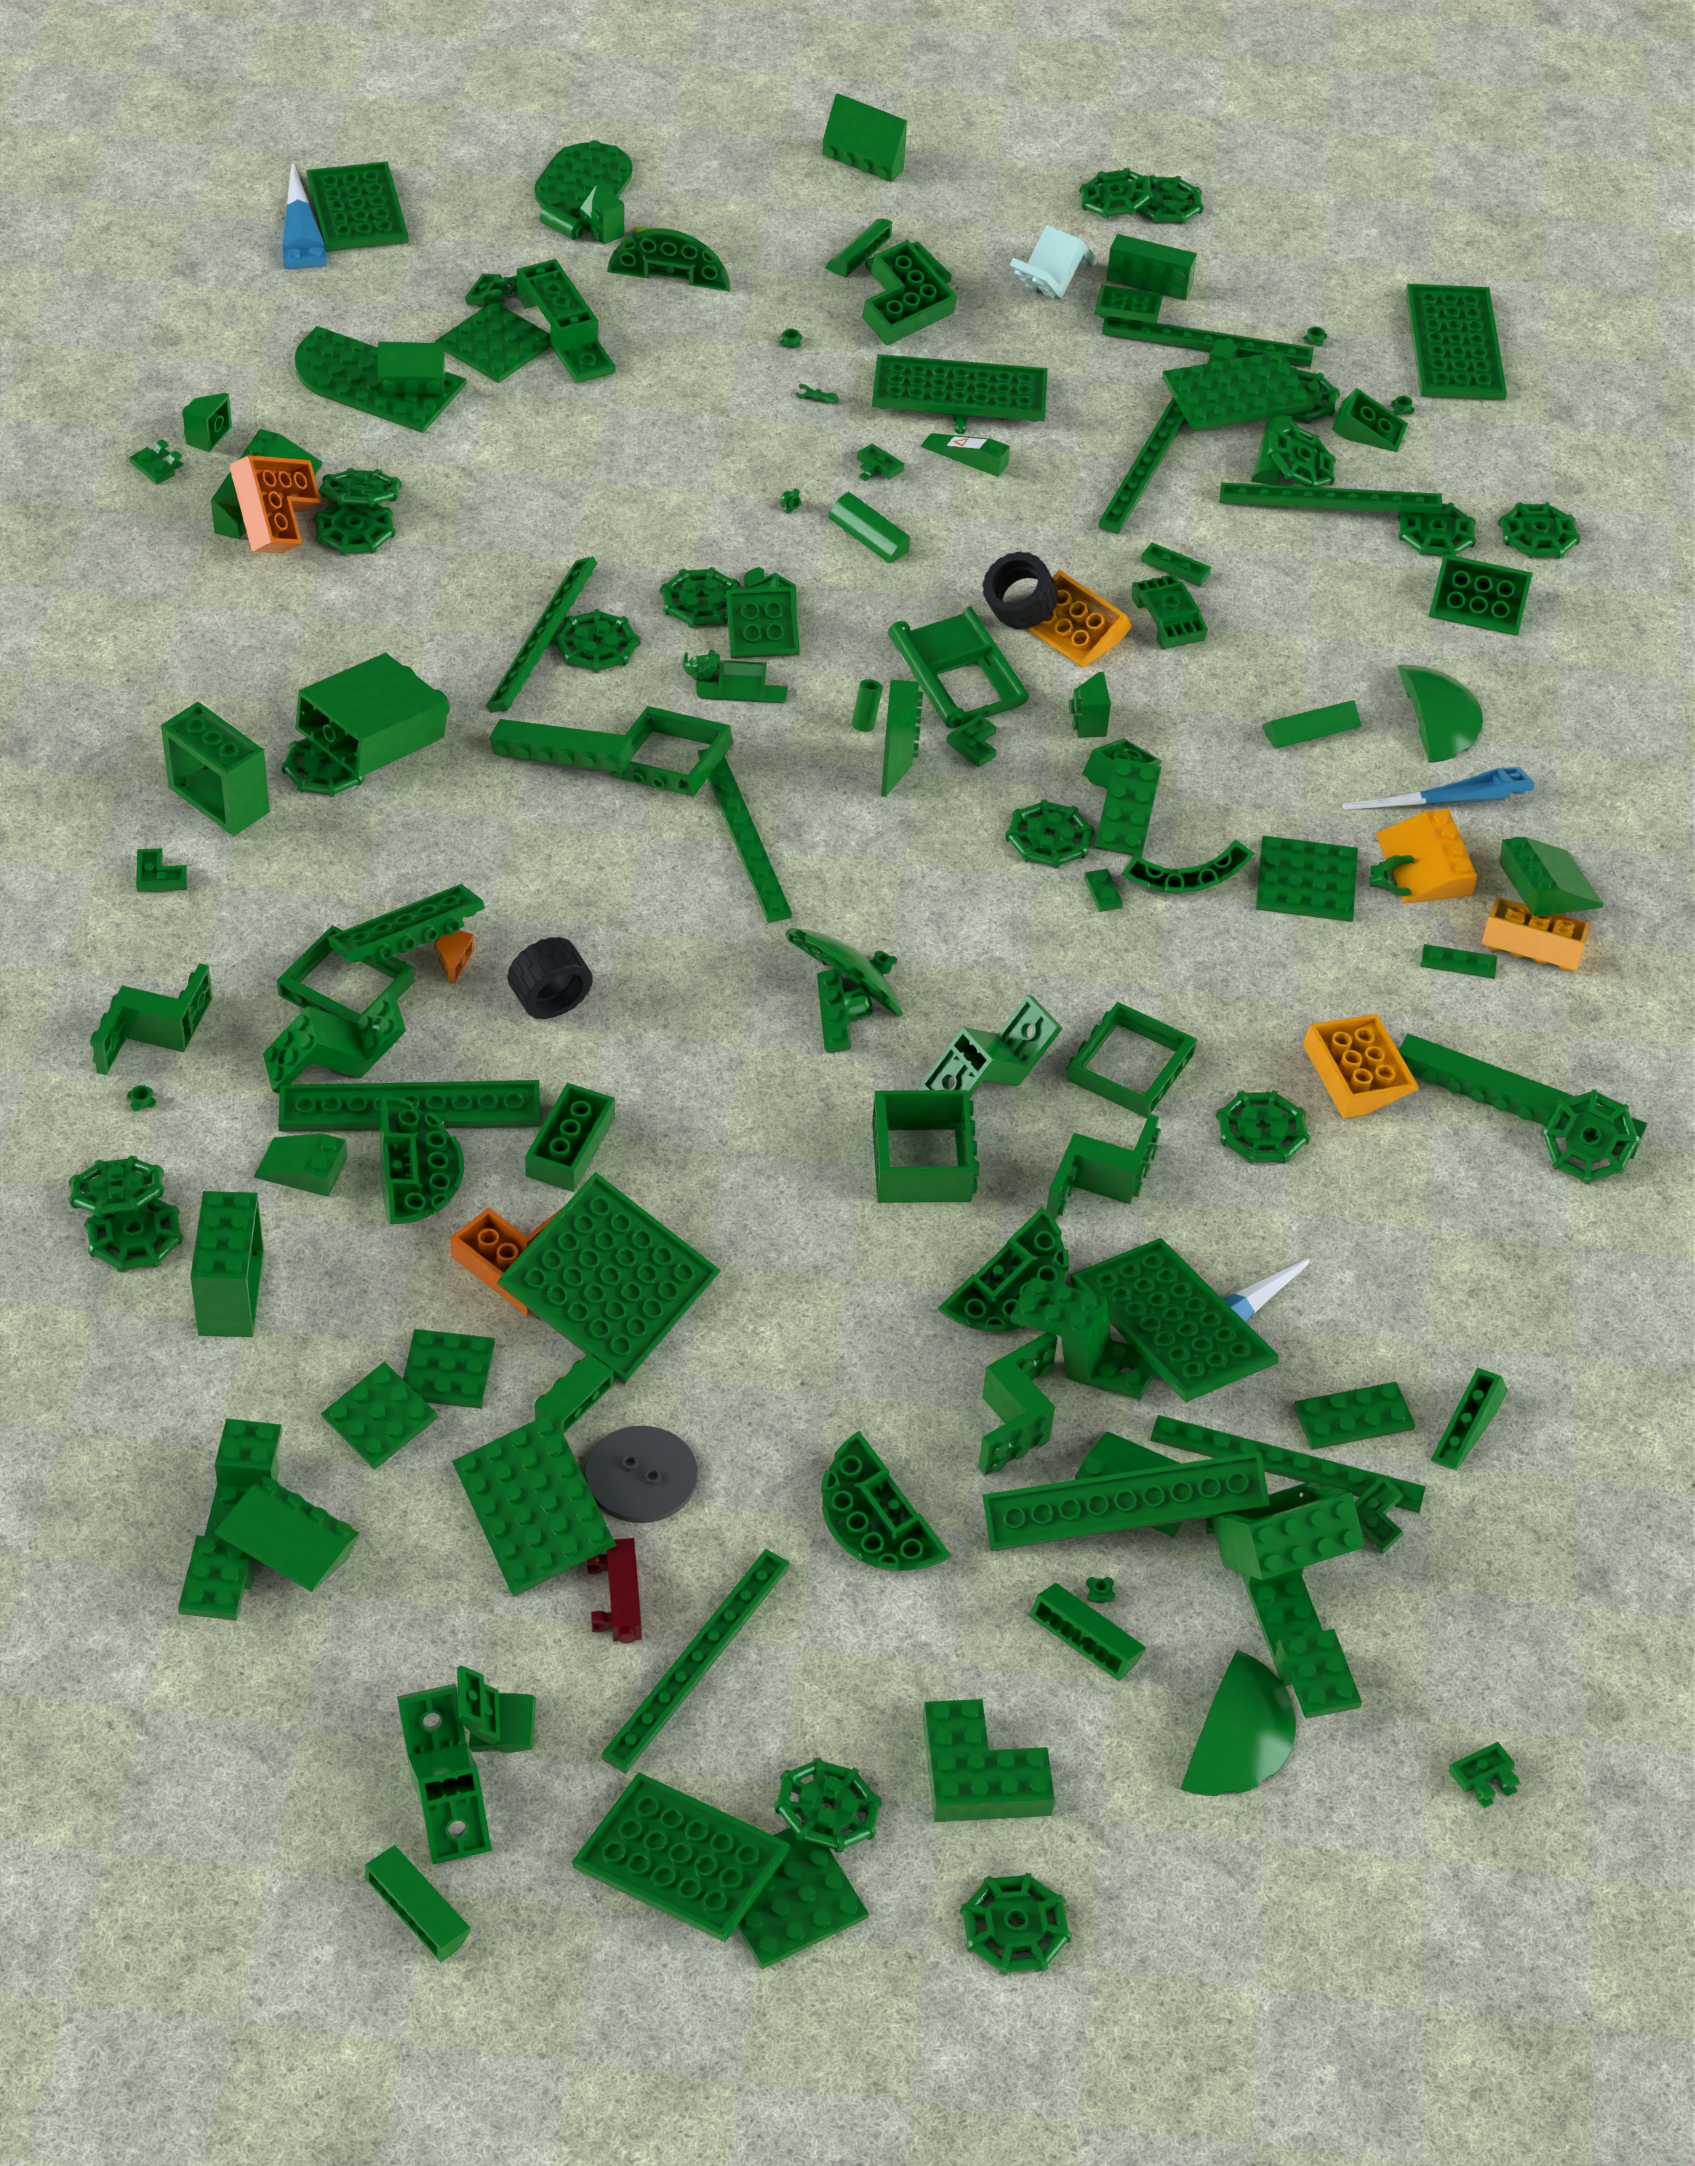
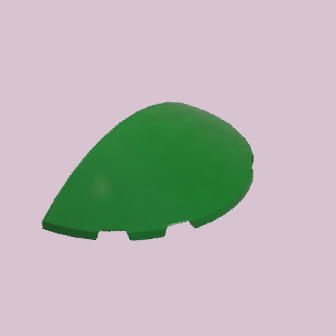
M647 229L626 237L613 251L608 264L607 272L647 279L650 274L689 280V285L730 292V280L727 270L714 251L696 238L671 229Z
M1398 665L1407 697L1411 698L1419 722L1418 731L1429 763L1445 761L1456 757L1457 753L1464 749L1468 750L1477 741V736L1483 724L1482 711L1475 696L1458 680L1443 672L1417 665Z
M797 928L787 930L785 936L788 941L824 966L827 963L856 982L859 988L867 989V995L897 1016L903 1015L900 1003L886 978L860 952L846 943L823 933Z
M381 1095L380 1170L387 1219L389 1224H405L420 1221L445 1208L459 1190L464 1173L463 1152L456 1136L451 1137L444 1128V1121L431 1111L424 1113L414 1108V1103L411 1101Z
M1041 1207L1008 1239L1006 1245L975 1275L972 1274L937 1310L958 1324L984 1332H1007L1026 1327L1012 1323L1010 1314L1031 1278L1035 1277L1066 1286L1065 1280L1069 1270L1068 1249L1065 1250L1061 1239L1062 1232L1055 1220ZM1044 1304V1305H1042V1306H1040V1307L1043 1308V1309H1046V1308H1048V1307H1050V1306H1053V1305H1051V1304Z
M858 1431L848 1438L835 1452V1459L829 1470H825L821 1485L823 1516L836 1542L857 1560L875 1566V1568L889 1571L921 1570L951 1558V1554L923 1516L915 1511L890 1477L889 1470L861 1432Z
M1236 1650L1218 1688L1180 1790L1205 1796H1218L1219 1793L1234 1791L1237 1794L1258 1787L1259 1783L1270 1775L1273 1777L1289 1757L1296 1734V1717L1290 1696L1281 1681L1277 1679L1268 1667L1240 1650Z

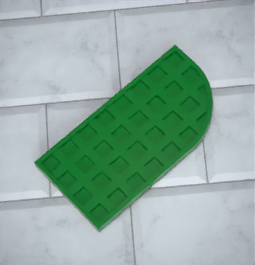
M316 326L299 344L295 353L296 373L303 385L314 394L424 433L467 384L466 378L445 371L444 394L379 393L378 347Z

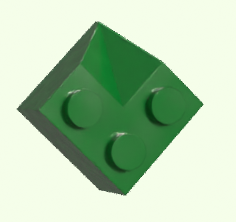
M600 182L594 187L580 207L579 220L584 222L585 229L592 234L595 240L598 239L605 245L624 237V203Z
M221 393L194 398L188 406L184 407L182 417L187 445L210 452L232 428L229 394Z
M229 472L211 499L214 533L240 540L247 531L237 499L232 474Z
M1098 672L1074 689L1073 700H1069V713L1074 714L1072 717L1073 730L1078 731L1079 738L1107 737L1111 701L1104 672Z

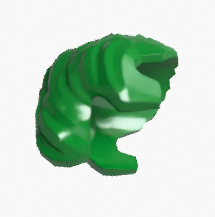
M710 649L708 655L695 656L688 661V653L685 652L682 666L686 673L692 676L694 680L709 681L719 668L720 655L715 654V651Z

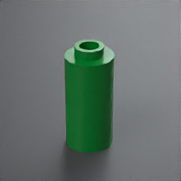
M548 204L540 213L541 223L568 238L575 240L584 235V222L563 210Z
M865 679L860 682L851 723L856 730L869 732L875 727L883 690L882 684L878 681Z

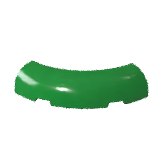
M1235 839L1213 860L1200 866L1180 869L1164 868L1163 866L1148 862L1135 854L1120 875L1142 887L1167 893L1195 892L1213 887L1227 880L1246 865L1255 853Z

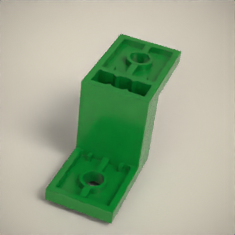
M198 964L195 972H191L189 975L188 985L185 991L182 990L178 999L122 985L118 994L113 995L108 1012L102 1015L98 1030L94 1031L91 1036L90 1045L93 1046V1062L96 1064L97 1073L108 1074L126 1039L185 1052L213 998L209 965Z
M386 991L357 1023L307 1006L263 1053L272 1091L280 1093V1085H290L310 1063L355 1078H362L406 1032L395 993Z
M1026 995L998 1034L962 1027L919 1086L923 1090H968V1100L984 1080L1018 1086L1063 1028L1033 996ZM1032 1024L1034 1032L1031 1037H1028L1027 1029ZM953 1076L954 1086L949 1089L948 1081Z
M1149 1114L1134 1151L1077 1133L1073 1134L1049 1188L1046 1211L1055 1222L1058 1215H1064L1067 1207L1065 1199L1067 1196L1072 1197L1075 1187L1127 1204H1131L1134 1196L1139 1197L1143 1182L1140 1181L1142 1178H1147L1151 1166L1148 1162L1150 1159H1155L1158 1151V1145L1156 1144L1161 1133V1129L1157 1128L1159 1117Z
M1032 1277L1010 1314L1012 1323L1061 1336L1065 1373L1068 1379L1142 1400L1156 1374V1371L1132 1346L1112 1341L1107 1297ZM1044 1304H1051V1305H1053V1306H1050V1307H1048V1308H1046V1309H1043V1308L1040 1307V1306H1042V1305H1044ZM1123 1368L1133 1369L1131 1371H1128L1127 1373H1123L1120 1371Z
M1046 1332L986 1367L982 1398L1005 1424L982 1437L978 1468L984 1475L992 1471L999 1472L1006 1466L1007 1462L1014 1458L1017 1460L1021 1459L1028 1453L1029 1449L1036 1445L1041 1447L1049 1441L1055 1406L1032 1380L1039 1376L1045 1377L1053 1370L1058 1339L1055 1334Z
M450 1684L397 1696L410 1776L421 1802L432 1864L492 1851L478 1767L466 1743L464 1726L458 1718V1692L456 1685ZM430 1713H436L440 1717L438 1723L431 1727L424 1725V1718ZM455 1821L465 1823L463 1831L459 1834L449 1832V1826Z

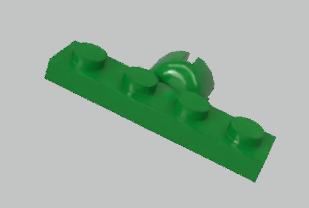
M837 969L817 973L826 1053L851 1049L849 1024L851 1021L868 1018L873 1014L871 998L869 995H866L868 991L864 988L845 992L844 975Z

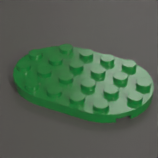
M596 140L563 147L536 181L534 188L535 199L542 209L546 205L551 204L579 219L580 207L598 183L601 182L616 197L621 195L632 178V162L628 155L620 150L619 147L600 143Z

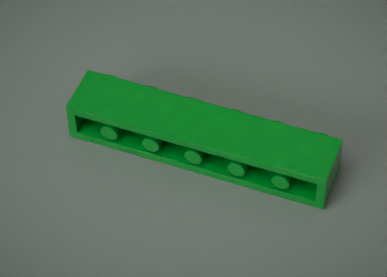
M499 719L489 737L493 754L502 757L622 773L625 772L634 755L631 737L628 735Z

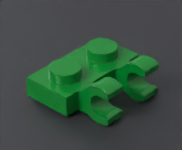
M483 273L465 296L467 305L483 306L490 302L503 306L506 302L505 299H499L498 297L502 293L504 295L512 294L515 290L514 287L507 286L512 279L510 277L502 278L501 274Z
M159 440L152 450L146 447L129 457L130 463L156 485L175 476L174 470L184 466L178 460L182 458V455L177 451L171 453L165 448L169 444L164 440ZM168 456L166 461L162 460V458Z
M1499 1742L1450 1764L1449 1767L1450 1774L1465 1793L1473 1790L1476 1799L1483 1809L1494 1803L1491 1797L1496 1795L1493 1788L1487 1782L1497 1778L1500 1787L1507 1797L1517 1793L1518 1790L1515 1786L1520 1784L1519 1779L1512 1772L1515 1763Z

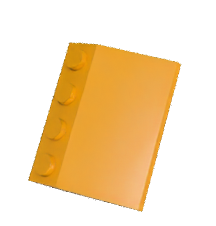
M1059 569L1053 576L1057 585L1056 588L1058 589V600L1053 612L1050 613L1045 621L1043 620L1039 625L1032 626L1027 630L1084 668L1118 645L1130 631L1132 625L1126 614Z
M1449 808L1422 812L1376 833L1386 860L1395 855H1410L1414 858L1413 863L1400 865L1391 872L1398 888H1409L1411 890L1409 896H1401L1403 904L1473 896L1477 875Z
M1496 897L1481 944L1486 945L1490 950H1506L1515 957L1523 958L1527 956L1534 958V961L1537 963H1552L1558 965V968L1562 970L1572 971V969H1578L1591 923L1561 914L1534 917L1527 905Z
M1378 1014L1309 1025L1303 1047L1343 1119L1367 1115L1418 1090L1419 1086Z

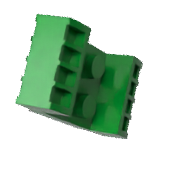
M1174 574L1132 582V600L1138 609L1146 607L1158 626L1156 640L1162 650L1205 641L1208 628L1202 618L1201 611L1184 583L1180 582Z

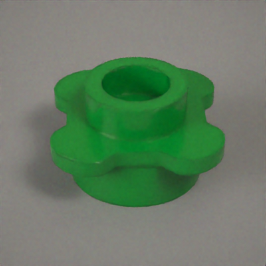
M1314 326L1308 329L1307 336H1304L1303 340L1306 343L1322 346L1323 340L1327 339V334L1322 328Z
M786 329L782 333L780 345L783 347L799 348L802 335L796 329Z
M1399 396L1391 401V406L1394 407L1396 415L1413 414L1415 411L1412 408L1411 398L1407 396Z
M794 488L792 492L785 491L782 494L780 504L785 508L784 512L786 514L801 506L799 489Z
M876 951L874 958L869 961L882 974H888L892 970V965L897 963V958L889 956L883 951Z
M139 1085L128 1092L127 1098L131 1100V1109L139 1111L144 1107H154L156 1100L152 1097L153 1090L147 1086Z
M1089 1577L1086 1580V1586L1089 1587L1088 1600L1096 1603L1112 1602L1115 1599V1593L1112 1592L1113 1579L1110 1577H1105L1104 1579Z

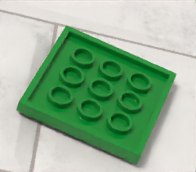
M490 303L435 340V343H444V352L497 383L551 347L550 334L496 303Z
M1262 835L1256 910L1353 922L1358 848Z
M791 1828L773 1835L789 1843L790 1851L737 1925V1929L761 1969L867 1919L869 1916L867 1909L830 1849L806 1841L799 1842L796 1840L797 1835Z

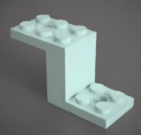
M1046 225L1028 263L1013 258L1010 267L1014 270V274L1020 277L1019 280L1025 283L1026 288L1035 292L1039 289L1043 291V295L1054 299L1055 296L1058 298L1064 296L1079 264L1094 266L1097 258L1083 240Z

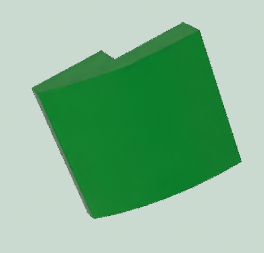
M460 1665L457 1667L458 1718L473 1735L494 1745L501 1740L499 1690L484 1684L483 1674Z
M499 1693L501 1740L491 1745L470 1732V1750L472 1752H482L501 1748L504 1753H514L533 1749L536 1697L529 1694Z

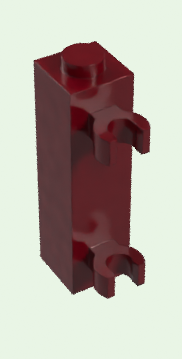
M634 1538L614 1539L617 1546L607 1550L606 1554H599L587 1560L588 1574H597L608 1570L611 1612L608 1613L604 1611L591 1612L592 1632H603L607 1629H612L613 1642L620 1641L625 1644L633 1643L635 1640H642Z

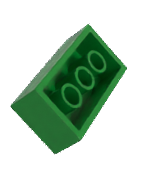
M1117 234L1110 247L1106 280L1186 300L1193 286L1197 253Z
M567 1083L525 1156L526 1177L574 1192L615 1119V1098Z

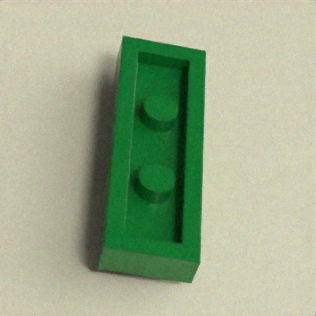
M1153 542L1141 555V562L1169 574H1174L1198 586H1201L1211 573L1210 566Z
M1427 944L1423 946L1421 967L1495 978L1497 956Z

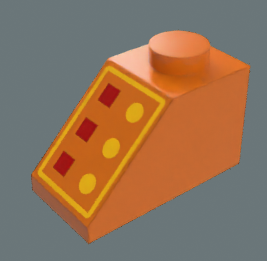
M461 930L450 935H442L434 941L437 960L448 981L452 984H455L474 951V934Z

